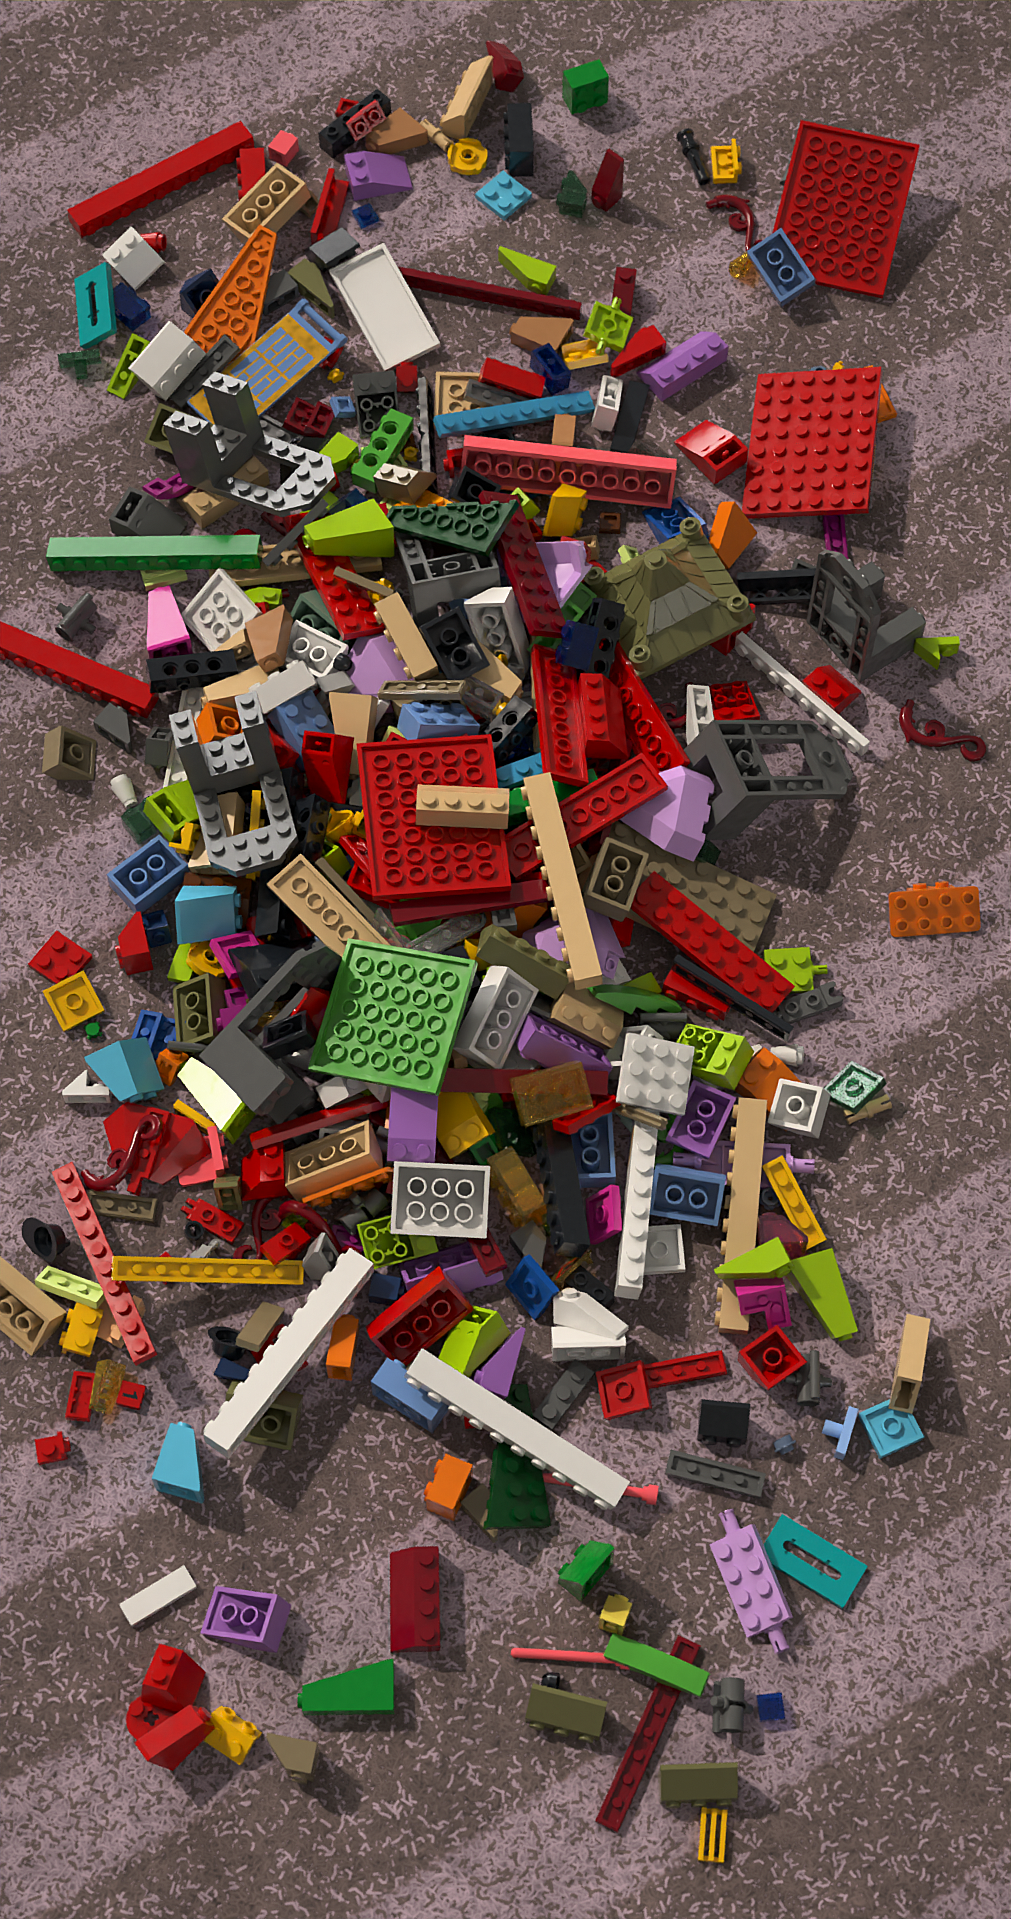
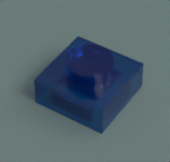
M370 203L352 210V215L361 229L379 222V217Z
M782 1692L756 1696L759 1722L785 1720Z

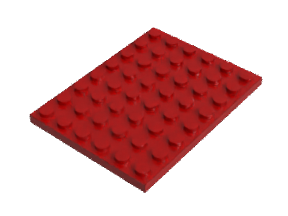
M804 120L800 121L772 234L782 228L814 276L816 285L883 299L920 144Z
M881 367L758 374L742 512L747 519L869 513L883 372Z
M491 734L356 743L372 901L511 891L504 829L416 825L418 784L498 788Z

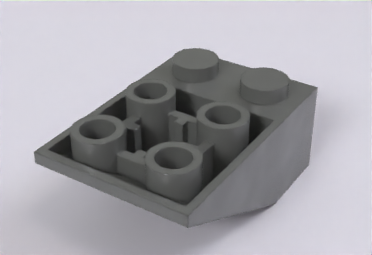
M394 370L352 375L360 438L371 437L372 433L380 427L381 418L383 415H387L390 408L399 411Z
M130 486L109 518L111 532L121 537L181 536L188 525L186 520L152 496Z

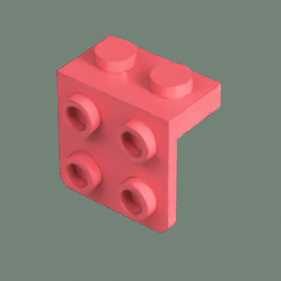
M217 1126L207 1127L209 1136L204 1137L211 1149V1153L178 1175L181 1186L186 1187L215 1181L216 1177H222L226 1174L225 1169L229 1168L227 1154L222 1155L221 1147H225L223 1133H218Z

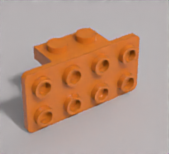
M947 881L935 882V886L927 887L926 883L913 884V888H907V891L891 892L888 895L890 934L893 937L978 931L981 927L979 889L976 886L954 887L949 885Z
M381 1168L307 1196L302 1201L304 1204H311V1207L319 1205V1208L331 1205L333 1199L339 1197L340 1200L347 1199L354 1191L360 1189L362 1192L375 1188V1183L383 1182L385 1184L392 1182L394 1168Z

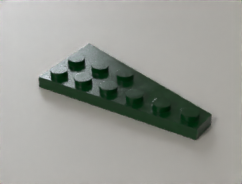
M509 500V503L491 501L490 504L462 502L447 503L446 506H437V504H429L428 507H417L416 505L392 506L386 517L393 525L394 531L488 557L518 509L519 503L517 500Z
M511 1384L508 1396L503 1400L533 1419L527 1384ZM497 1442L496 1448L493 1451L489 1481L491 1487L490 1498L486 1504L488 1514L487 1520L484 1521L483 1530L550 1527L551 1520L542 1470L531 1463V1458L526 1455L522 1457L514 1453L510 1449L512 1446L506 1442Z

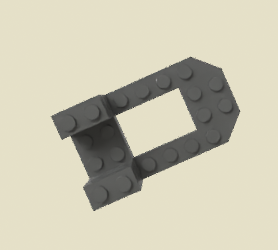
M214 372L202 384L214 421L212 427L208 421L175 411L163 423L183 483L279 517L289 516L291 511L302 509V512L312 510L337 483L331 457L264 435L249 384L246 381ZM253 454L297 469L277 491L232 477Z
M394 531V539L406 570L413 621L418 630L420 626L439 617L437 603H449L452 600L461 598L470 599L490 588L501 587L499 567L492 551L488 557L467 551L465 553L426 560L418 537Z
M825 549L818 554L806 622L861 683L912 650L915 639L923 637L926 621L920 612L911 607L878 629L881 610L876 600L881 598L885 580L883 570L872 561L856 570L854 563L842 553Z
M256 691L234 697L243 733L203 744L191 709L169 715L176 749L194 794L210 865L218 870L220 868L227 870L229 874L235 877L281 865L286 859V853L291 847L294 848L299 842L274 742ZM260 781L271 825L227 837L217 793Z
M712 720L684 749L690 760V764L686 768L708 776L711 781L717 777L723 791L710 804L708 823H704L702 833L706 834L705 840L735 839L775 800L841 799L846 794L847 785L853 776L836 738L829 733L824 735L818 730V725L811 720ZM757 744H799L813 776H771Z
M321 940L313 943L312 949L308 951L304 949L296 951L199 1055L254 1113L260 1116L268 1113L278 1124L299 1118L306 1110L311 1109L315 1105L318 1094L284 1059L274 1060L264 1051L263 1031L256 1036L248 1030L256 1026L258 1019L274 1006V1002L280 995L285 994L289 990L293 981L302 985L303 988L268 1025L291 1016L292 1011L297 1008L304 994L311 987L324 990L330 989L331 983L335 980L342 957Z

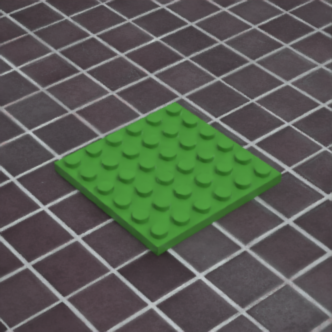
M348 938L308 1069L311 1072L439 1096L478 963L471 959Z

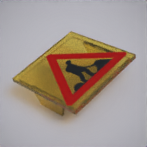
M591 1249L586 1250L581 1258L572 1257L550 1277L559 1291L563 1290L559 1283L584 1261L588 1264L594 1263L590 1258Z

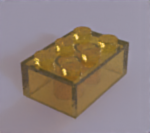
M575 1060L509 1079L520 1122L525 1127L594 1108L581 1061Z
M510 1146L487 1158V1166H490L489 1186L491 1189L496 1188L499 1193L497 1199L502 1208L507 1207L510 1215L508 1216L512 1225L520 1229L531 1220L536 1225L546 1220L547 1208L543 1197L513 1147Z

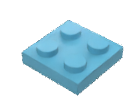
M502 171L476 192L475 198L501 219L506 220L532 198V192L505 171Z
M890 1399L858 1414V1418L879 1459L924 1439V1435L913 1414L889 1409Z

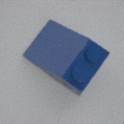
M681 497L672 499L671 509L652 507L642 511L659 544L681 534L680 523L688 517L697 518L701 523L704 535L707 539L709 538L706 522Z

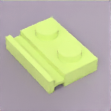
M140 570L146 591L188 580L185 570Z

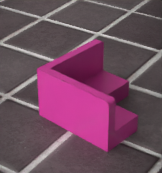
M782 1277L737 1279L733 1281L741 1316L764 1311L768 1331L776 1325L780 1328L792 1326L785 1284Z

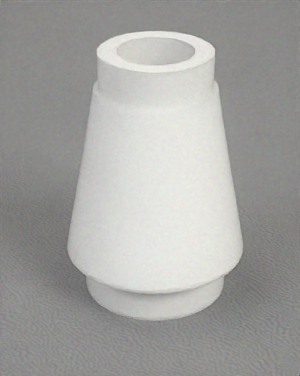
M126 774L113 778L110 781L111 789L125 808L128 809L137 805L138 802L131 778H128Z
M793 1044L771 1047L770 1052L783 1061L784 1064L796 1067L803 1065L804 1046Z

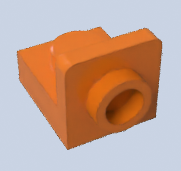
M167 1048L159 1053L156 1066L163 1083L168 1086L175 1083L180 1066L189 1059L187 1054L182 1051L167 1050Z

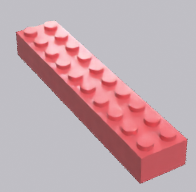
M465 435L461 469L465 465L499 484L503 490L514 491L519 487L523 492L553 495L564 483L586 490L585 498L590 500L671 509L676 476V459Z

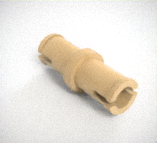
M427 119L422 120L420 124L428 130L429 141L433 144L436 143L444 152H448L447 149L454 142L447 138L440 128L434 127Z
M885 1094L871 1101L864 1100L861 1105L843 1110L845 1117L854 1114V1116L846 1119L847 1123L851 1124L866 1117L870 1119L876 1113L891 1109V1102L881 1105L882 1102L890 1100L888 1095Z

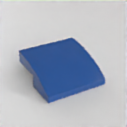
M141 1009L131 1039L146 1037L153 1058L156 1061L159 1053L167 1048L168 1041H176L175 1019L167 1018L163 1013Z

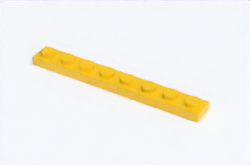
M112 1256L111 1281L303 1285L304 1268L302 1266L303 1261L284 1260L277 1266H274L269 1260Z

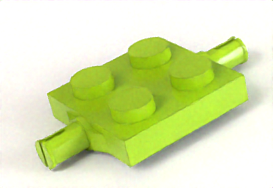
M618 297L613 298L611 306L604 305L598 301L593 305L583 336L598 343L595 351L596 354L600 352L599 355H604L606 347L619 353L624 348L633 317L619 310L622 301L620 298L617 301Z
M810 947L767 949L763 952L764 961L795 986L789 994L805 993L813 990L814 975L828 974L827 964L813 966L810 957Z

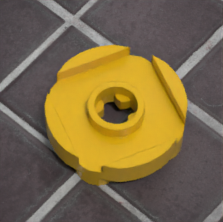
M462 138L459 140V143L455 145L453 143L450 145L447 153L450 169L462 175L480 174L488 160L486 147L484 148L480 141L473 138ZM469 154L471 158L466 159L464 157Z
M211 940L193 942L188 951L186 964L199 976L211 973L219 978L224 977L226 973L209 946ZM205 955L207 957H214L213 961L208 960Z

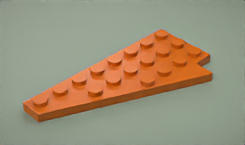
M260 224L184 331L205 353L224 334L231 339L241 351L224 369L256 342L258 338L278 239L275 232Z

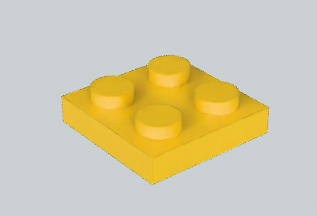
M84 970L42 991L63 1032L105 1012Z

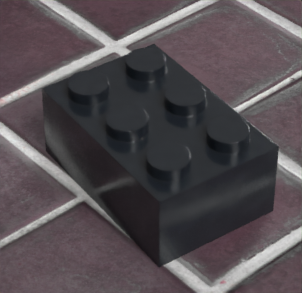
M508 103L507 112H503L505 170H509L511 177H533L532 104Z

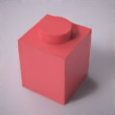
M280 130L268 146L269 159L285 167L299 151L298 138Z

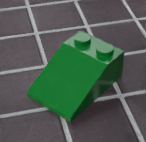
M592 1540L586 1546L582 1543L573 1554L576 1558L570 1564L566 1562L559 1570L558 1584L581 1602L612 1566L615 1547L611 1544Z

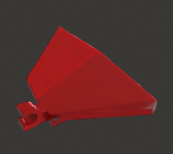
M126 1102L103 1121L111 1151L117 1148L128 1151L134 1132L144 1116L154 1114L159 1116L163 1122L162 1132L157 1139L145 1141L140 1137L135 1161L127 1174L132 1176L126 1191L132 1195L139 1196L143 1179L164 1185L211 1153V1149L193 1119L154 1107ZM147 1125L143 1129L142 1134H147L151 1130L152 1125Z

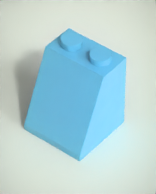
M183 886L175 899L177 944L208 941L236 934L239 929H242V915H238V907H241V894H237V886Z
M146 1037L117 1041L84 1057L86 1063L119 1101L130 1100V1103L142 1099L147 1101L157 1097L156 1093L165 1089Z
M170 1423L151 1479L157 1491L203 1504L204 1490L199 1446L195 1431L187 1423Z

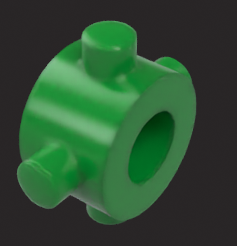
M96 1021L84 1026L83 1029L86 1030L88 1040L102 1036L103 1032L100 1031L99 1022Z

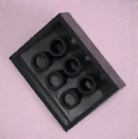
M308 938L228 949L230 959L249 1001L296 951L312 949V944L315 941ZM335 980L331 983L329 991H332ZM293 981L289 990L285 994L280 995L275 1002L292 1000L303 986Z

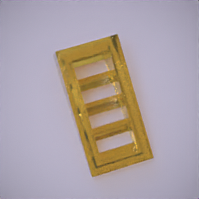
M109 1359L97 1361L89 1404L90 1409L104 1414H111L125 1374L126 1365ZM103 1389L108 1390V1391H107V1394L104 1393V1392H102V1390H103ZM99 1399L106 1400L105 1404L99 1402Z

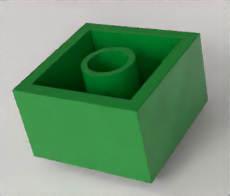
M600 59L563 71L562 98L571 114L582 113L589 108L600 107L608 102L609 75Z

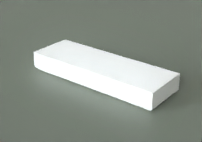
M183 1565L119 1605L133 1627L195 1590L197 1586Z

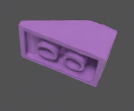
M368 151L344 155L345 171L354 201L413 189L404 156Z
M693 1080L688 1090L685 1115L676 1116L666 1141L709 1159L731 1117L736 1097Z
M391 1087L387 1161L435 1163L438 1096Z
M520 1327L510 1335L469 1379L500 1399H505L508 1396L526 1328Z
M215 1586L200 1633L247 1648L277 1653L292 1605L277 1594Z

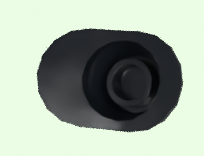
M34 1217L27 1218L23 1222V1240L34 1254L47 1262H53L56 1256L61 1254L71 1244V1241L65 1237L61 1226L57 1224H46Z
M224 1326L210 1328L208 1336L212 1339L213 1352L230 1361L241 1359L246 1348L235 1345L240 1331Z

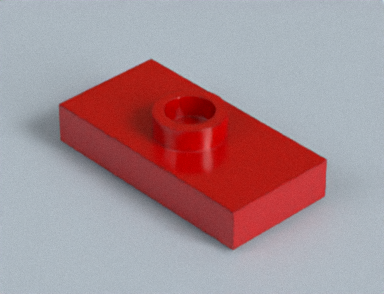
M295 1221L262 1244L260 1251L274 1266H277L308 1244L311 1237Z
M73 1372L65 1414L66 1420L90 1422L98 1373Z

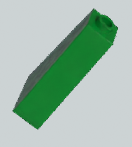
M394 1659L383 1660L302 1685V1693L297 1695V1707L302 1708L303 1715L394 1714Z

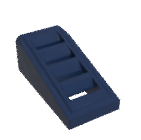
M221 1358L214 1376L220 1379H234L245 1382L249 1377L248 1373L250 1370L230 1360Z

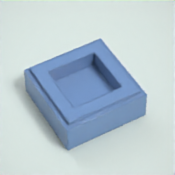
M331 397L329 402L335 418L355 417L356 410L351 397Z

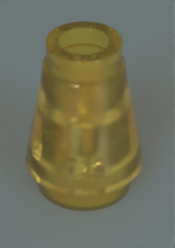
M747 251L729 264V274L735 279L745 277L752 265L747 257Z

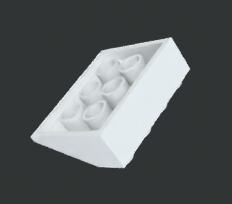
M394 1161L390 1233L487 1238L490 1166Z

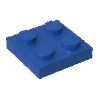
M530 1254L522 1258L505 1283V1286L534 1320L543 1315L552 1302L553 1297L559 1292L554 1282Z

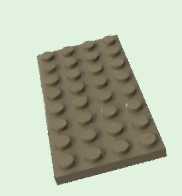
M619 820L612 823L609 838L649 854L638 887L653 871H656L754 952L777 896L776 894L696 857L693 862L665 851ZM593 864L592 869H591V871H590V873H589V875H588V878H587V880H586V882H585V885H584V887H583V889H582V891H581L582 897H583V895H584V892H585L586 886H587V884H588L590 875H591V873H592L594 864ZM632 909L629 910L627 918L657 931Z

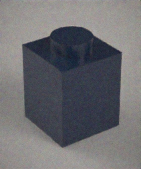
M373 1273L368 1295L369 1302L391 1306L405 1294V1286H402L400 1277Z

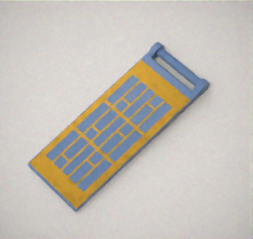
M303 298L288 314L220 373L248 382L258 417H260L335 350L345 345L348 338L344 334L337 332ZM305 312L334 339V342L332 344L329 343L299 313ZM202 388L187 403L202 419L214 424L205 392Z

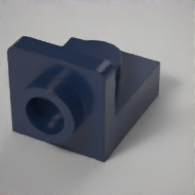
M163 909L142 915L151 948L172 942Z

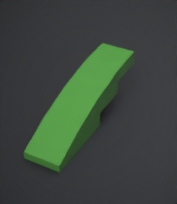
M581 582L561 608L569 631L590 606L592 599L597 597L595 593ZM537 636L527 650L531 653L533 644L556 649L563 639Z
M602 984L587 988L594 997L630 1014L634 1012L636 1007L649 1013H656L659 1008L670 1013H680L682 1009L676 1001L666 996L636 987Z
M612 1633L603 1655L605 1659L627 1666L630 1670L651 1677L656 1682L700 1698L710 1676L709 1672L683 1660L615 1633Z

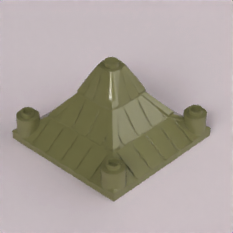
M695 517L685 518L680 523L681 534L661 543L642 555L630 559L609 572L604 573L599 567H591L583 578V584L597 595L596 598L625 604V617L620 625V639L618 642L641 680L756 621L748 598L740 593L704 535L700 521Z

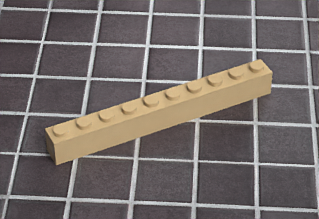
M548 772L523 778L524 787H520L523 801H528L529 806L525 807L528 820H532L534 825L530 827L532 838L537 840L539 845L535 847L537 858L542 860L544 865L540 867L543 880H548L549 887H545L548 901L553 900L554 907H551L553 921L558 920L559 927L556 928L558 941H563L564 948H561L563 961L569 963L570 969H566L569 983H574L575 990L602 985V972L551 774Z
M739 1097L738 1105L733 1104L732 1118L736 1119V1127H731L730 1141H734V1150L729 1149L728 1163L732 1164V1172H727L726 1186H730V1195H725L724 1209L729 1210L728 1218H723L722 1232H727L726 1241H721L720 1255L725 1256L724 1264L755 1248L767 1100ZM723 1279L722 1288H717L716 1302H721L720 1311H715L714 1325H719L718 1332L747 1335L750 1314L741 1316L733 1282L737 1279Z

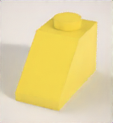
M615 1594L614 1597L608 1595L600 1615L598 1628L622 1636L632 1608V1603L628 1602L629 1599Z

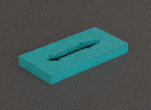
M107 262L74 279L80 347L83 349H88L117 333L111 265ZM93 283L96 284L94 287L96 310L98 311L97 324L95 326L91 299V285Z
M783 1514L764 1543V1548L772 1567L841 1609L844 1608L868 1567ZM790 1542L838 1571L841 1576L840 1579L835 1580L825 1573L823 1574L812 1565L786 1551L783 1544Z

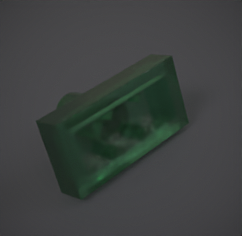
M99 349L58 354L60 369L75 367L77 380L88 378L87 365L102 364Z

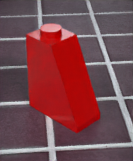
M188 1705L140 1737L134 1744L147 1762L173 1771L216 1727L210 1720L212 1718L211 1714L204 1707L198 1708Z

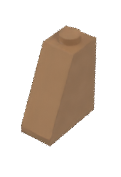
M398 108L386 120L373 127L372 132L365 135L366 149L369 152L394 154L428 143V130L402 108Z
M520 316L517 323H513L509 331L511 344L555 362L561 353V345L566 344L574 332V320L571 318Z
M555 414L552 445L574 447L576 416Z
M284 604L245 623L256 662L265 673L285 664L293 618Z

